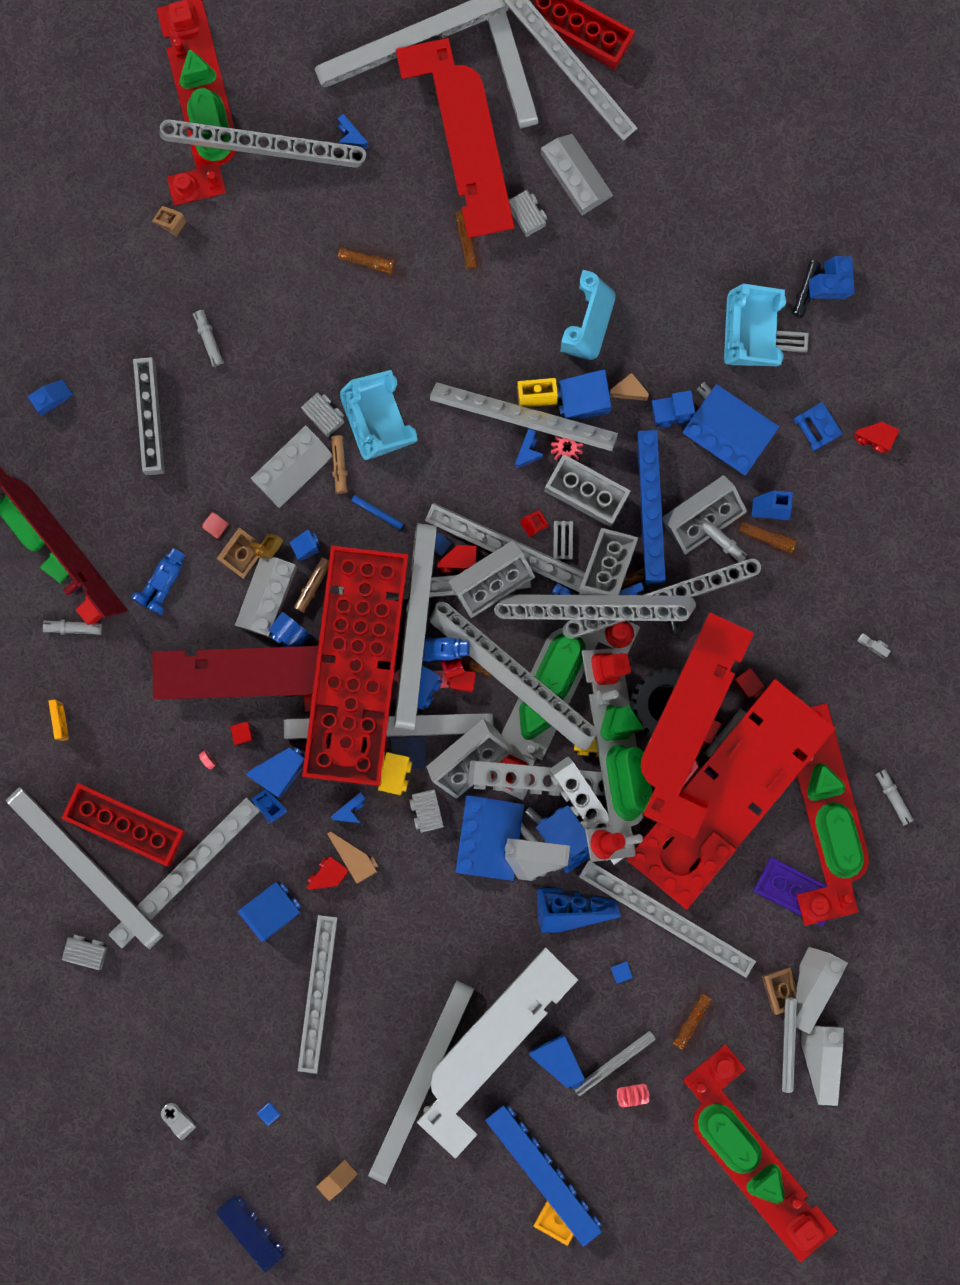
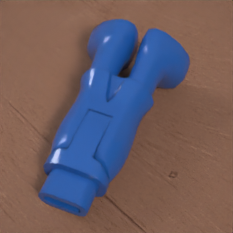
M172 548L169 555L166 554L159 562L143 591L134 592L130 598L145 608L147 606L150 611L161 616L164 612L163 601L180 573L185 554ZM154 590L158 591L154 599L148 604Z
M428 637L424 640L425 652H423L422 661L454 660L456 658L461 659L462 656H469L470 642L452 637Z

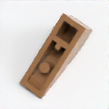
M332 832L327 833L357 884L378 872L376 870L378 864L373 856L369 858L367 854Z

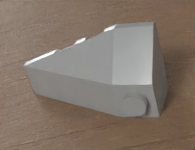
M507 838L505 859L518 879L533 881L538 876H545L550 871H557L568 866L570 846Z
M808 947L799 966L800 972L796 988V1028L808 1035L810 1034L848 964L847 962L831 953Z
M814 1025L809 1035L801 1031V1047L818 1105L838 1106L844 1028Z

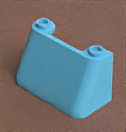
M583 270L579 290L584 292L585 301L589 302L582 328L571 326L565 330L560 352L586 360H593L599 355L616 295L614 290L595 273Z
M742 284L729 292L727 297L724 361L726 364L748 366L781 365L784 355L781 349L776 347L777 312L786 304L785 290Z
M392 370L353 379L340 391L342 405L360 453L365 460L408 446L418 440L416 430L410 425H404L392 394L397 386V379L393 376Z

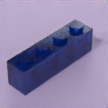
M234 1194L215 1213L266 1273L285 1256L283 1253L285 1249L278 1241L276 1243L271 1238L272 1233L266 1226L262 1227L258 1222L260 1219L254 1211L250 1212L246 1208L247 1203L240 1195L237 1197Z

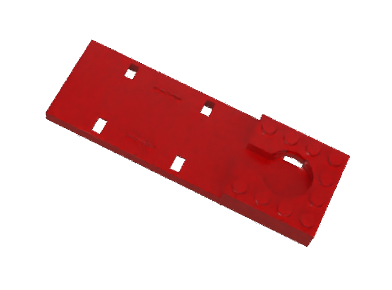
M331 546L302 774L304 778L381 787L408 554ZM331 586L344 587V594L330 593ZM386 593H398L399 601L386 600ZM322 654L336 656L335 663L322 662ZM378 661L391 662L390 670L377 668ZM329 733H332L330 749H328ZM363 737H366L367 741L365 753H361Z
M774 679L679 794L680 797L708 810L695 839L656 822L643 838V842L636 846L635 857H627L626 860L687 910L836 728ZM752 712L764 720L759 726L748 718ZM797 748L807 755L803 762L792 754ZM708 766L719 774L715 780L704 772ZM752 802L762 809L758 816L748 808ZM671 837H674V839L664 850L663 846L665 842L669 840ZM700 858L701 861L697 868L691 872L689 870L690 867Z

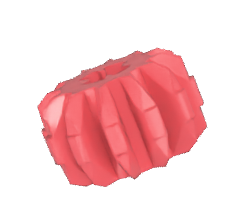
M556 436L555 440L557 443H551V446L555 448L551 450V454H557L555 460H559L564 454L578 461L579 457L576 454L582 455L583 451L579 448L583 447V443H577V441L563 437L561 439L559 436ZM564 445H566V447L567 445L571 446L570 452H568V450L566 452L563 451Z
M638 1084L618 1088L616 1096L619 1106L623 1108L647 1104L650 1094L647 1085Z

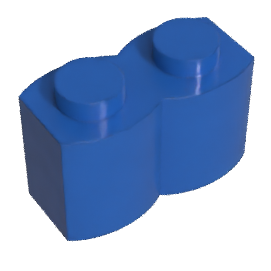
M283 612L268 630L272 633V639L279 644L281 642L284 643L282 647H303L312 636Z

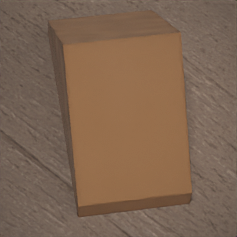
M164 206L160 208L152 220L153 223L177 237L187 222L181 212Z
M632 373L610 391V397L647 401L649 393Z
M343 1160L316 1187L330 1201L358 1173L346 1160Z

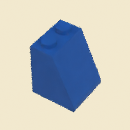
M605 370L559 381L557 394L562 402V405H559L560 417L564 416V418L569 420H577L610 414L611 402Z
M296 747L294 750L288 748L248 771L246 775L278 798H282L303 769L305 754Z
M568 805L560 807L554 812L553 816L542 819L538 826H536L546 843L570 846L568 866L563 867L566 874L590 858L586 831Z
M275 882L237 911L261 942L268 940L301 913L300 908L302 906L295 898L291 899L287 893L290 891L283 882L281 884Z
M564 1034L529 1050L531 1058L566 1088L571 1087L575 1089L583 1085L584 1076Z

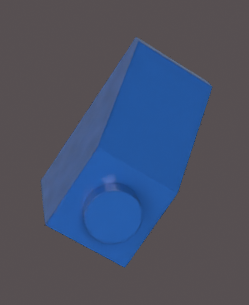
M62 379L42 386L27 397L37 412L43 416L72 397L73 394Z

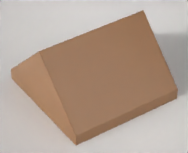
M238 528L217 557V560L244 579L259 558L253 553L254 550L249 545L251 543H260L241 528Z
M791 967L762 975L770 1007L775 1015L785 1012L786 998H796L797 987Z

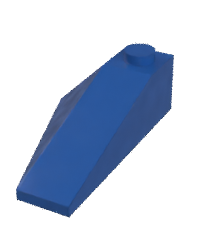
M538 888L537 890L538 921L541 933L564 932L619 918L621 915L616 900L597 896L588 899L581 897V893L574 892V895L562 893L563 889Z

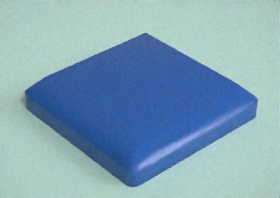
M438 533L435 539L434 551L443 556L452 542Z
M627 962L611 967L617 984L633 978Z
M268 1102L257 1112L258 1116L267 1126L281 1115L271 1102Z

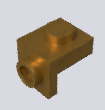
M267 534L261 544L251 543L249 546L254 550L253 553L257 557L272 559L279 550L283 539L278 535Z

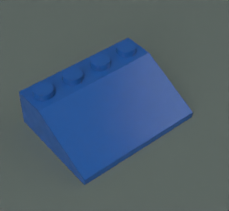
M716 384L682 433L746 476L780 426Z
M466 795L455 873L514 881L515 873L505 859V846L507 838L520 839L524 804Z

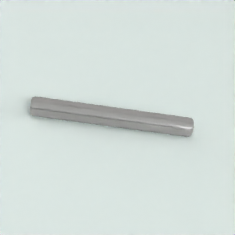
M793 997L785 999L782 1091L786 1093L793 1092L797 999Z
M648 1031L582 1081L583 1085L574 1089L578 1096L584 1094L655 1041L652 1032Z

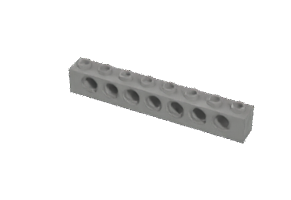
M470 761L468 784L474 785V789L486 790V786H493V790L504 791L506 787L512 788L511 792L523 793V789H529L530 794H542V791H549V795L560 796V792L563 791L560 785L556 787L550 779L553 775L549 767ZM579 770L596 797L597 795L604 796V800H606L605 790L600 791L599 783L603 781L602 772ZM489 771H492L494 774V778L492 781H488L487 779V773ZM507 773H511L512 775V781L510 783L506 781ZM527 774L531 777V782L528 785L524 781ZM545 776L550 780L548 786L543 784ZM573 779L568 780V785L573 782Z

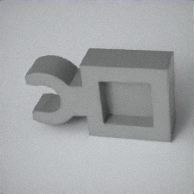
M863 633L857 640L883 659L891 652L887 649L888 645L880 640L878 642L873 641Z

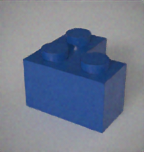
M832 257L824 262L825 274H818L809 279L810 298L846 299L855 294L852 257Z
M691 390L672 393L670 398L652 400L651 402L655 426H660V428L670 427L671 423L677 422L679 425L688 424L695 414Z

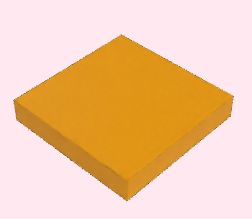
M50 700L49 707L54 738L60 741L68 740L64 705L58 700Z
M547 1201L533 1226L568 1246L574 1234Z

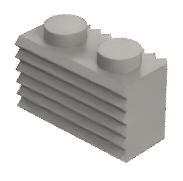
M527 190L509 200L511 212L526 237L545 227V220H547L542 209L539 210L536 206L538 203L533 193L529 194Z
M317 392L301 409L328 438L344 424L342 419L344 415L338 408L333 409L329 405L331 401L325 394L321 396Z
M435 789L413 794V799L409 801L412 811L416 810L417 818H414L416 830L420 829L421 833L443 828Z
M74 934V937L67 938L62 960L102 970L108 947L103 946L104 942L92 940L91 943L85 941V937Z

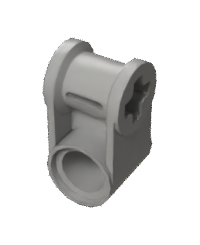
M168 1103L161 1111L162 1119L180 1140L186 1138L197 1127L191 1118L174 1103ZM167 1108L169 1110H175V1112L173 1113L175 1117H173L172 1115L168 1117L166 1115L168 1112Z

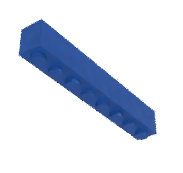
M657 430L638 431L637 448L645 585H664L665 563Z
M502 1105L485 1121L584 1247L602 1232L600 1229L602 1224L596 1216L593 1218L587 1212L590 1209L583 1200L579 1202L575 1196L578 1193L573 1186L565 1184L563 1181L565 1176L559 1169L555 1170L551 1166L553 1161L547 1153L544 1155L538 1149L541 1147L534 1137L530 1139L527 1135L529 1130L523 1122L518 1123L514 1118L516 1113L510 1106L506 1108L505 1105Z

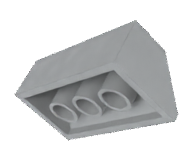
M573 134L558 137L541 148V156L581 215L586 214L613 196Z
M305 425L251 477V480L280 508L333 457V454Z
M564 454L544 492L610 528L631 492L629 489Z
M723 475L663 516L662 521L682 552L687 554L710 538L708 534L698 527L704 518H708L712 524L719 530H722L744 515L747 510L735 486Z
M601 528L580 586L579 595H619L638 542V537Z
M512 540L449 580L448 583L470 618H473L534 579L535 575L523 553Z
M272 557V559L260 558L235 626L271 639L272 633L268 630L280 615L297 566Z
M482 719L426 766L432 782L457 799L473 786L468 784L470 761L500 763L513 752V749L494 726L485 719Z

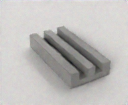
M776 330V335L804 337V341L776 339V343L804 345V347L776 345L781 351L807 353L809 333Z
M554 521L553 558L557 560L573 559V521ZM558 526H561V555H557ZM565 526H569V556H565Z

